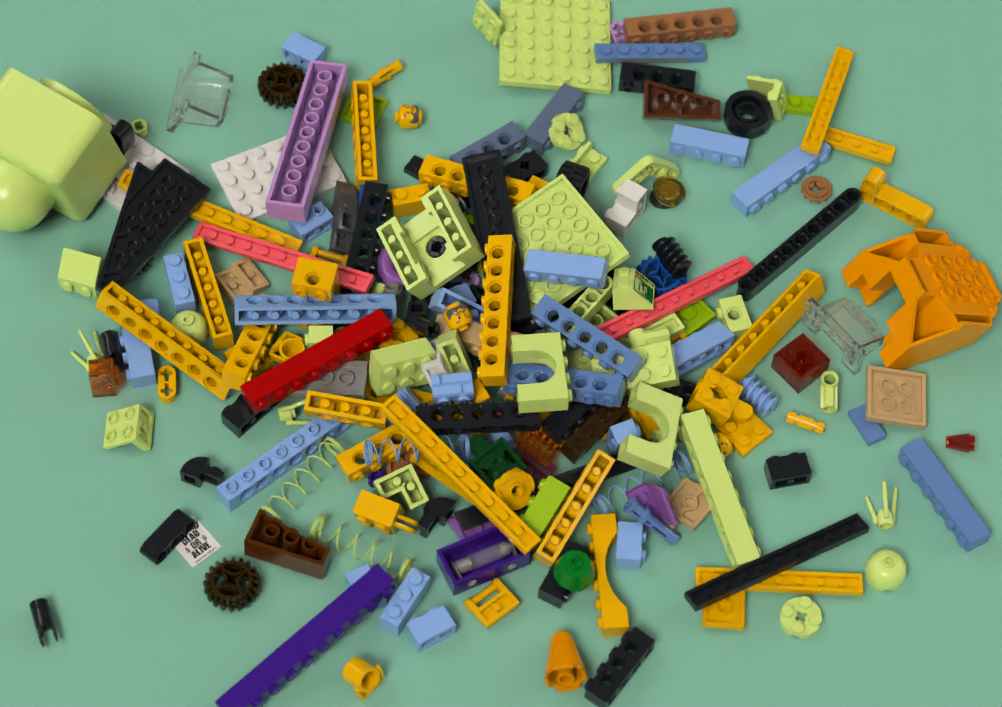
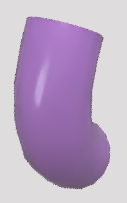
M385 248L381 249L376 265L380 281L385 285L390 282L399 283L402 287V295H405L407 289Z

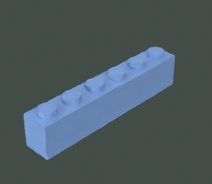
M922 437L901 447L898 455L901 466L908 470L912 481L919 485L923 496L932 503L935 513L942 517L946 528L953 532L959 546L963 547L968 553L987 543L991 531Z

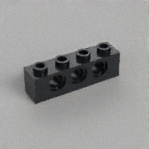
M622 62L618 91L643 94V81L646 79L694 93L696 71Z
M635 626L630 632L626 631L620 640L622 643L618 647H613L608 655L610 658L607 662H602L596 670L597 675L593 679L589 678L584 685V698L597 707H609L654 649L655 639ZM626 650H633L635 653L628 654ZM620 665L623 669L616 670L613 666ZM608 681L611 685L605 686L601 682Z

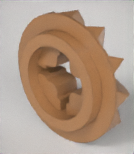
M808 177L801 185V193H803L804 198L810 200V203L812 201H816L818 204L821 201L826 202L831 196V184L823 177ZM814 185L819 190L818 194L813 191Z

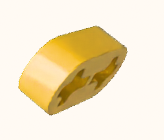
M168 365L162 366L158 370V396L163 403H172L177 397L176 371L172 366ZM165 373H169V381H165ZM166 388H169L170 391L168 396H165Z

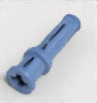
M631 497L625 503L623 511L635 517L636 522L647 525L670 545H674L678 541L680 535L652 514L651 509L641 505L636 497Z

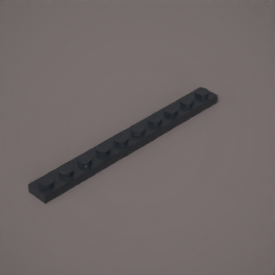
M618 453L611 455L610 457L614 458L615 462L604 480L637 469V467L617 460ZM586 465L553 477L571 487L572 490ZM541 481L535 483V489L531 491L530 497L533 495L536 497L540 490L538 485ZM475 505L454 513L461 532L491 522ZM526 505V506H524L523 508H521V509H519V510H512V511H513L514 513H516V512H519V511H521V510L527 509V508H529V507Z
M856 513L685 592L684 598L694 611L697 612L868 533L869 526Z

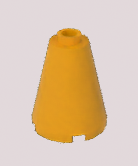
M557 631L551 636L544 674L546 686L550 689L551 686L555 687L559 692L576 690L581 687L580 684L583 681L584 683L587 681V672L573 637L566 631Z

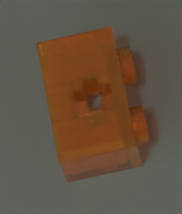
M113 358L89 360V381L93 398L117 396V388H121L119 368L114 366Z

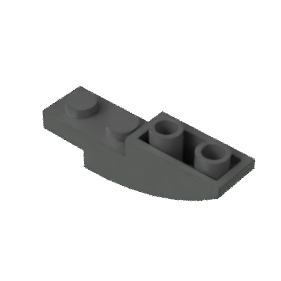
M336 181L331 212L334 219L329 251L348 255L358 215L357 192L354 185Z

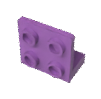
M644 482L625 492L628 500L633 496L636 497L638 502L644 507H649L652 514L660 521L672 526L677 525L675 519L677 515L669 504V495L665 488ZM643 523V530L649 528Z

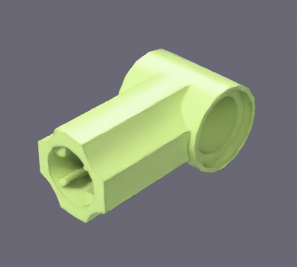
M666 327L647 331L643 328H637L628 333L631 347L635 348L669 341L670 333Z
M831 370L823 372L819 383L820 411L826 414H831L838 410L839 377L837 373ZM825 381H829V382H831L832 384H831V385L826 384Z

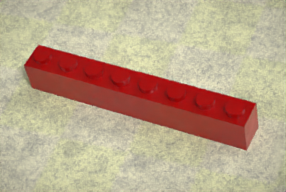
M380 308L241 385L240 389L243 398L254 414L264 411L270 405L284 400L295 391H300L304 386L313 381H318L329 372H333L345 363L355 360L358 356L371 351L379 344L389 341L395 336L393 324Z

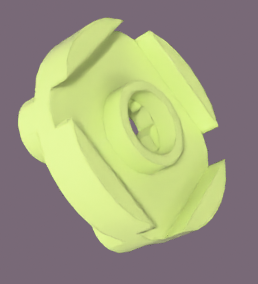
M561 113L552 119L551 122L553 123L552 127L549 128V137L556 148H560L562 151H571L578 148L581 142L585 140L583 126L577 114ZM566 128L568 129V132H569L568 135H565V134H564V131H566Z
M796 597L788 600L782 606L779 622L786 634L799 637L798 639H807L817 633L822 622V613L818 605L811 601L809 597ZM797 614L804 615L805 621L796 620Z

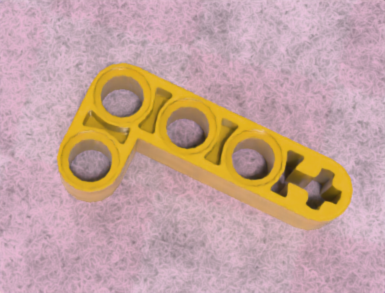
M872 167L862 181L860 188L861 199L915 228H925L934 215L932 207L886 184V173L879 167Z

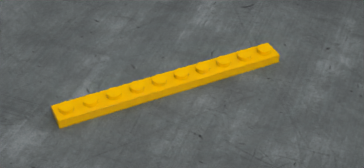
M128 169L124 171L117 184L119 189L128 190L133 171ZM203 201L189 216L204 223L298 252L303 246V240L207 201Z
M395 394L379 407V410L524 555L541 541Z

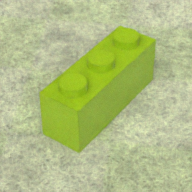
M551 475L547 479L543 478L538 485L540 490L536 497L533 495L527 503L528 510L525 514L521 513L519 516L541 540L571 492V487Z

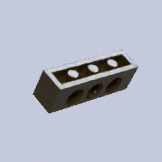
M624 396L620 407H607L603 405L563 443L559 451L575 464L608 433L610 426L616 425L628 414L631 409L627 407L629 399Z

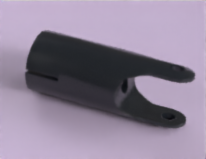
M407 315L404 319V323L408 324L416 334L434 339L440 333L439 324L430 319L416 315Z
M114 330L104 331L100 335L107 371L111 370V362H115L119 365L120 372H123L124 361L118 333Z
M46 598L33 600L29 606L40 644L45 647L43 634L51 629L56 642H58V635L48 600Z

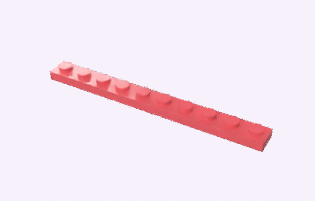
M201 221L192 239L202 237L205 245L291 272L295 271L298 257L331 262ZM338 264L339 287L361 294L369 293L375 280L373 274Z
M742 256L655 298L653 310H630L597 326V328L615 340L622 339L628 336V333L634 329L644 328L738 282L754 266L745 256Z

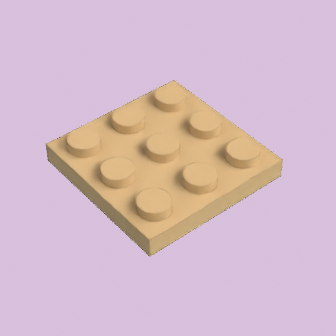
M868 365L866 367L865 421L924 430L926 427V374Z

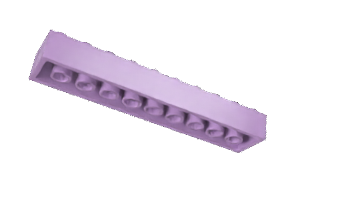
M310 59L265 202L268 218L306 223L349 81L347 64Z

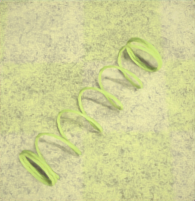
M326 437L324 439V442L319 444V453L321 457L314 455L308 456L306 459L308 470L296 469L294 471V479L296 484L291 482H284L281 485V491L284 498L280 496H271L268 501L269 507L262 505L260 509L267 510L275 518L283 522V520L278 516V514L272 509L270 504L271 498L277 497L283 499L284 501L288 502V504L292 508L296 509V507L286 498L283 492V486L285 484H292L300 488V490L305 495H308L307 491L300 487V485L298 484L295 476L296 472L299 470L308 472L318 482H321V480L310 470L308 465V459L310 457L319 458L323 460L327 466L333 469V466L328 461H326L322 456L320 451L321 445L325 444L326 448L335 456L339 455V453L334 451L330 447V445L336 447L341 452L345 451L344 448L333 438Z
M320 514L316 518L310 530V538L315 539L319 535L320 543L324 544L337 534L336 549L338 552L345 551L354 542L353 557L356 561L363 559L372 550L370 565L373 568L372 556L377 541L373 543L363 557L357 559L355 557V547L360 533H357L353 541L345 549L339 550L338 538L342 524L329 540L323 542L320 535L326 516ZM321 520V523H320V525H319L317 531H316L315 534H314V531H315V529H316V526H317V524L319 523V521ZM392 549L379 566L381 567L389 558L388 575L391 578L398 575L397 581L401 583L409 573L413 559L407 558L400 571L391 576L389 574V567L394 549Z

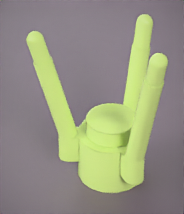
M78 330L90 355L87 357L86 363L74 351H71L70 354L85 367L88 373H101L106 369V363L97 332L93 331V336L99 355L94 353L82 330Z
M306 398L290 405L277 407L281 423L286 422L287 426L306 425L311 420L292 419L296 417L294 408L304 405Z
M883 481L884 509L879 510L877 516L869 497H865V500L873 518V525H877L879 529L886 530L893 528L894 524H896L895 514L898 487L894 488L890 512L888 509L886 482Z

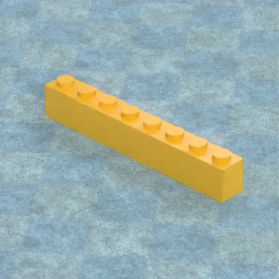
M805 269L711 368L739 384L826 292L821 275Z

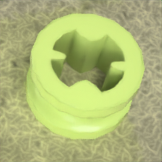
M136 119L131 123L134 133L139 137L143 138L148 134V126L145 120Z

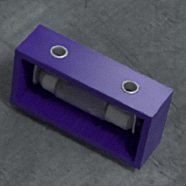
M495 526L436 550V562L454 596L529 565L530 552L524 555Z

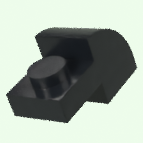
M411 295L406 316L416 315L430 319V309L428 306L431 301V295L422 300Z
M207 457L192 458L180 470L181 481L199 488L203 481L215 486L226 481L225 472L218 467H210V460Z
M436 497L426 502L423 508V516L418 524L420 526L419 535L427 538L437 523L445 526L448 522L447 519L455 512L456 502L446 497Z

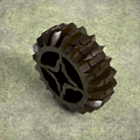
M282 61L279 65L273 63L272 67L267 66L266 70H262L261 76L258 78L257 89L259 90V95L264 102H268L269 106L275 104L276 108L282 106L285 109L289 105L292 108L293 103L297 104L306 74L303 73L302 68H297L296 64L291 66L288 62L285 65Z
M233 556L231 561H227L224 557L223 563L216 560V567L210 566L209 572L205 574L206 580L203 581V585L205 587L204 593L208 595V601H213L215 608L220 605L222 611L228 607L229 611L232 612L233 608L237 607V610L240 612L242 605L248 608V601L254 603V596L259 595L258 589L261 587L259 582L260 576L256 573L255 566L251 567L249 561L244 563L242 558L235 561ZM223 577V581L219 584L220 586L215 588L218 579ZM249 581L247 588L241 592V587L245 585L244 582Z

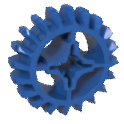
M649 255L647 260L643 259L641 264H638L636 270L655 284L654 299L687 283V274L675 280L669 274L668 269L664 267V263L660 261V257L655 255V258H652Z

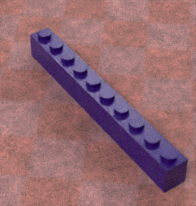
M376 564L215 701L216 706L262 707L269 696L276 695L281 690V686L287 681L290 682L295 679L303 667L307 668L310 666L317 655L325 653L330 648V644L336 639L340 640L343 638L351 626L358 625L365 614L373 612L383 598L388 599L391 597L396 589L394 580Z

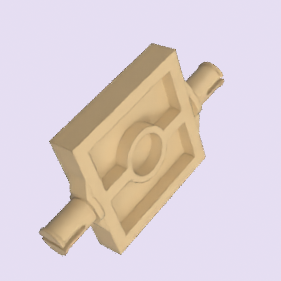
M687 477L669 495L668 501L676 512L677 517L675 519L677 524H683L693 532L710 514L701 485L694 483ZM666 524L672 530L675 528V526Z

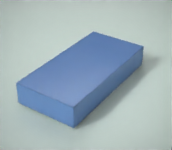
M865 404L848 412L849 418L867 446L886 438V434L879 423L865 421Z

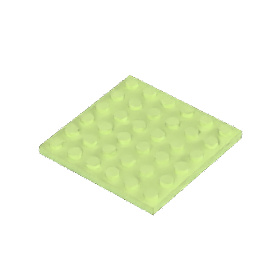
M499 0V19L503 24L499 39V85L559 90L566 83L581 92L610 95L611 63H596L593 49L595 43H610V1Z
M563 174L512 208L523 269L528 249L604 257L609 266L608 272L630 257L626 248ZM525 276L532 311L544 294L562 305L587 287L580 285L573 287L562 283L551 284L545 281L532 282ZM533 317V320H531V323H532V324H535V322H534L535 318H534V317Z

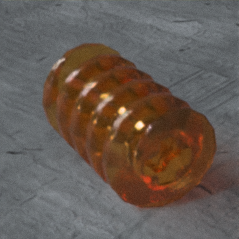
M518 432L515 439L516 445L521 447L523 451H526L528 455L533 456L542 466L552 463L561 452L560 446L554 449V441L548 444L550 439L549 437L543 438L544 434L542 432Z

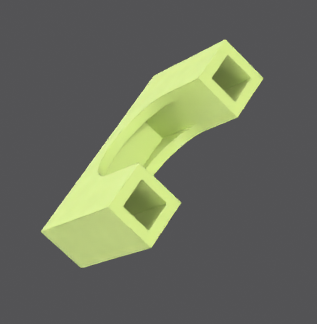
M560 332L511 335L513 364L542 363L550 367L554 372V375L545 382L517 385L519 413L568 410L569 402H572V390L567 388V385H570V375L565 373V369L568 368L567 356H563V352H566L565 340H561Z
M639 381L630 390L627 407L650 416L657 423L660 430V441L657 443L649 442L629 434L620 442L617 460L660 477L667 471H670L674 464L672 457L677 447L675 440L680 430L678 423L683 413V399Z

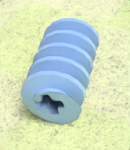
M756 375L744 378L739 383V385L744 387L740 396L746 397V401L751 403L753 408H757L758 413H763L764 418L768 417L777 407L779 396L772 399L771 397L774 392L771 390L766 393L768 386L765 385L761 388V380L755 383Z

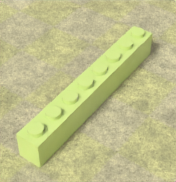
M704 409L682 414L678 423L681 435L732 568H738L760 558V548L755 544L753 539L754 532L746 521V511L744 508H741L739 493L737 489H734L731 472L725 466V456L719 450L717 435L712 432L710 417L706 415Z

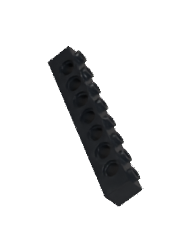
M365 181L346 263L347 267L369 274L375 273L376 262H374V258L379 255L380 244H378L380 236L376 229L382 225L383 221L387 220L388 210H386V205L390 204L392 192H389L387 184ZM379 203L378 206H372L371 204ZM369 220L376 221L373 224L367 223ZM366 237L371 238L370 241H364L363 239ZM361 255H367V256H368V257L365 258V259L359 258ZM341 287L340 294H352V290ZM353 323L334 324V329L337 327H347Z

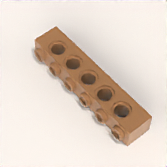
M732 7L624 18L622 30L625 43H676L722 37L728 38L734 36L737 24Z

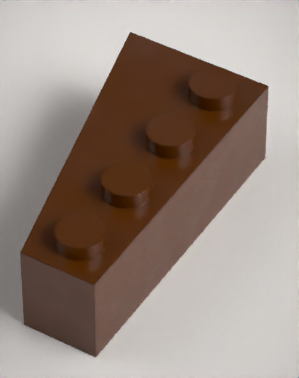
M645 79L643 81L642 119L718 121L720 119V100Z
M259 509L244 540V555L323 580L330 565V549L309 537L300 535L298 530L292 527L291 529L288 528L279 519L271 518L266 515L265 511Z

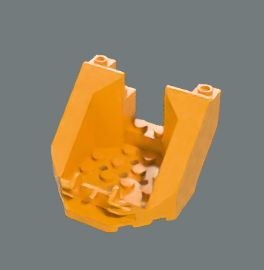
M916 228L909 234L861 251L841 271L847 286L859 289L867 307L872 306L895 284H897L905 304L886 321L890 332L883 338L886 346L879 351L886 368L905 370L971 345L993 325L992 319L996 316L997 305L1002 298L986 264L981 260L977 262L970 257L971 252L960 243L955 245L948 239L950 235L945 231Z

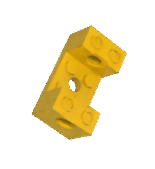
M298 257L291 282L292 294L299 297H315L319 301H331L333 294H339L338 264ZM294 324L304 329L309 328V326H333L334 330V324Z

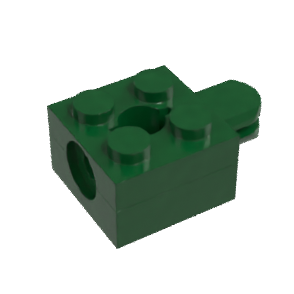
M475 434L470 438V451L475 457L469 461V468L494 493V482L507 471L513 468H520L525 472L528 471V467L502 437L492 444L482 434Z

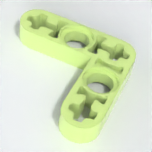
M648 155L639 160L622 175L611 188L617 197L616 190L618 186L624 184L627 179L640 184L650 175L670 181L678 177L680 171L674 162Z

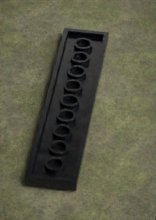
M500 149L463 157L462 163L476 237L482 251L485 254V243H488V236L512 234L515 242L511 325L533 320ZM487 255L481 259L484 278H486L484 261H487Z

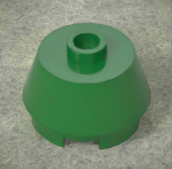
M571 550L556 561L553 573L559 586L571 590L570 592H580L593 582L595 566L584 552Z

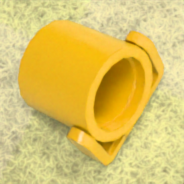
M284 332L269 350L270 358L281 364L305 350L304 339L293 333Z
M354 657L349 660L343 669L342 675L346 682L354 686L353 690L356 697L362 701L385 678L383 670L378 664L373 666L360 657Z

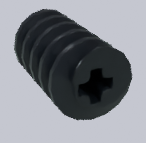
M674 237L660 238L654 242L652 249L660 257V261L664 263V267L668 269L672 278L677 280L687 273L692 262L687 260L688 256L683 254V249L679 248L680 245L675 242L676 239Z

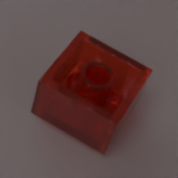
M802 333L773 355L771 367L797 393H800L820 378L823 372L828 370L830 359Z

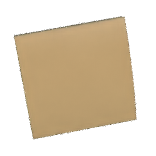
M249 258L233 262L231 268L214 274L217 285L233 305L234 296L258 295L270 285Z

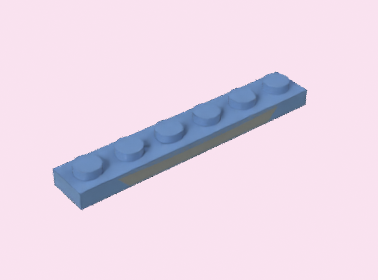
M595 43L593 48L596 63L705 62L706 59L703 43Z

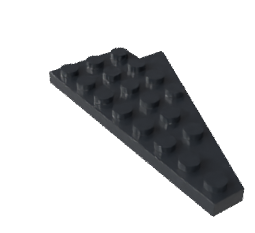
M166 158L153 171L138 161L135 165L96 285L97 291L101 293L112 281L124 288L211 193V188Z

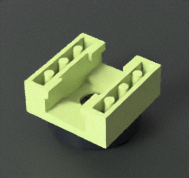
M440 185L420 198L426 209L413 219L402 225L399 218L394 216L376 229L407 291L421 300L437 289L443 287L448 289L461 283L470 275L476 263L485 257L477 241L474 226L466 220L455 197Z

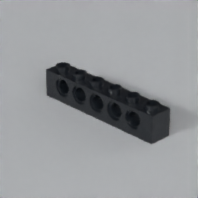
M510 399L495 403L491 400H485L481 403L464 401L461 404L443 402L440 405L421 403L419 406H416V416L436 435L540 431L541 427L540 412L523 413V417L517 418L514 416V413L519 412L518 403ZM499 412L502 413L504 416L500 419H497L493 416V414ZM479 413L483 415V418L475 419L473 415ZM455 414H459L463 418L460 420H454L452 416ZM434 415H439L442 417V419L439 421H434L431 419V417Z

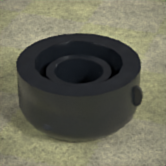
M741 90L735 92L727 99L723 115L724 124L729 132L737 137L756 138L764 134L768 129L772 108L768 99L761 93L752 90ZM741 115H749L753 118L745 119Z

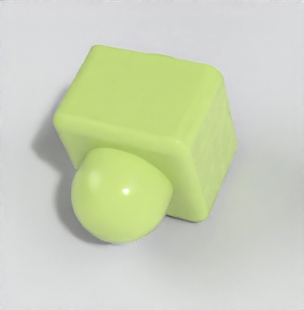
M11 67L8 68L0 79V231L15 233L29 230L38 225L51 208L75 221H84L127 162L110 133L112 125L97 108L66 86L48 78H41L37 82Z

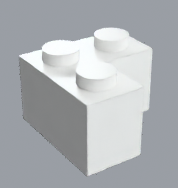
M627 179L624 184L618 186L614 206L612 209L608 208L604 215L605 225L622 237L627 235L645 211L647 189L630 179Z

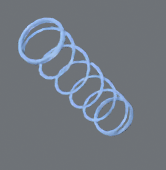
M466 434L459 436L455 451L448 436L443 435L440 438L446 437L449 440L452 451L455 454L460 440L461 456L464 460L469 459L470 442ZM405 437L402 440L398 454L394 443L389 438L385 439L381 445L379 456L374 443L366 439L364 442L366 465L371 466L373 462L372 445L376 452L378 465H380L383 445L387 440L392 443L397 463L399 464L402 444L408 438ZM464 438L466 442V456L464 452ZM411 442V444H412V446H413V449H414V453H415V457H416V462L418 463V460H419V449L417 450V453H416L415 446H414V444Z
M678 450L674 454L673 468L679 479H681L675 460L680 470L686 475L691 474V465L685 454ZM678 454L685 461L688 472L682 466ZM642 470V472H641V482L638 481L636 478L631 477V476H629V477L626 478V480H625V491H626V492H627L626 483H627V480H628L629 478H632V479L636 480L640 485H641L642 483H644V482H643V472H644V470ZM657 476L661 482V485L665 487V484L662 481L661 477ZM611 485L608 492L609 500L606 499L603 495L596 493L592 498V503L596 512L598 514H603L600 511L595 498L601 504L604 514H608L606 505L601 499V497H603L609 503L613 512L616 513V510L612 505L610 490L612 487H617L624 494L625 491L616 485Z

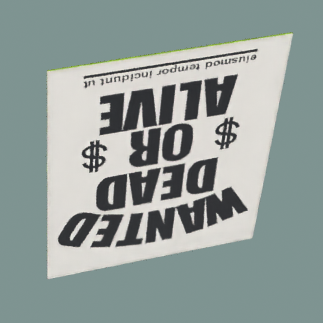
M192 515L190 517L196 521L195 526L175 549L192 567H195L222 546Z

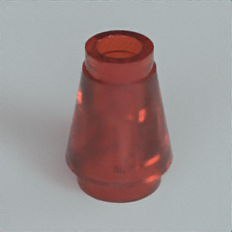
M967 433L946 436V448L966 453L974 451L975 435Z

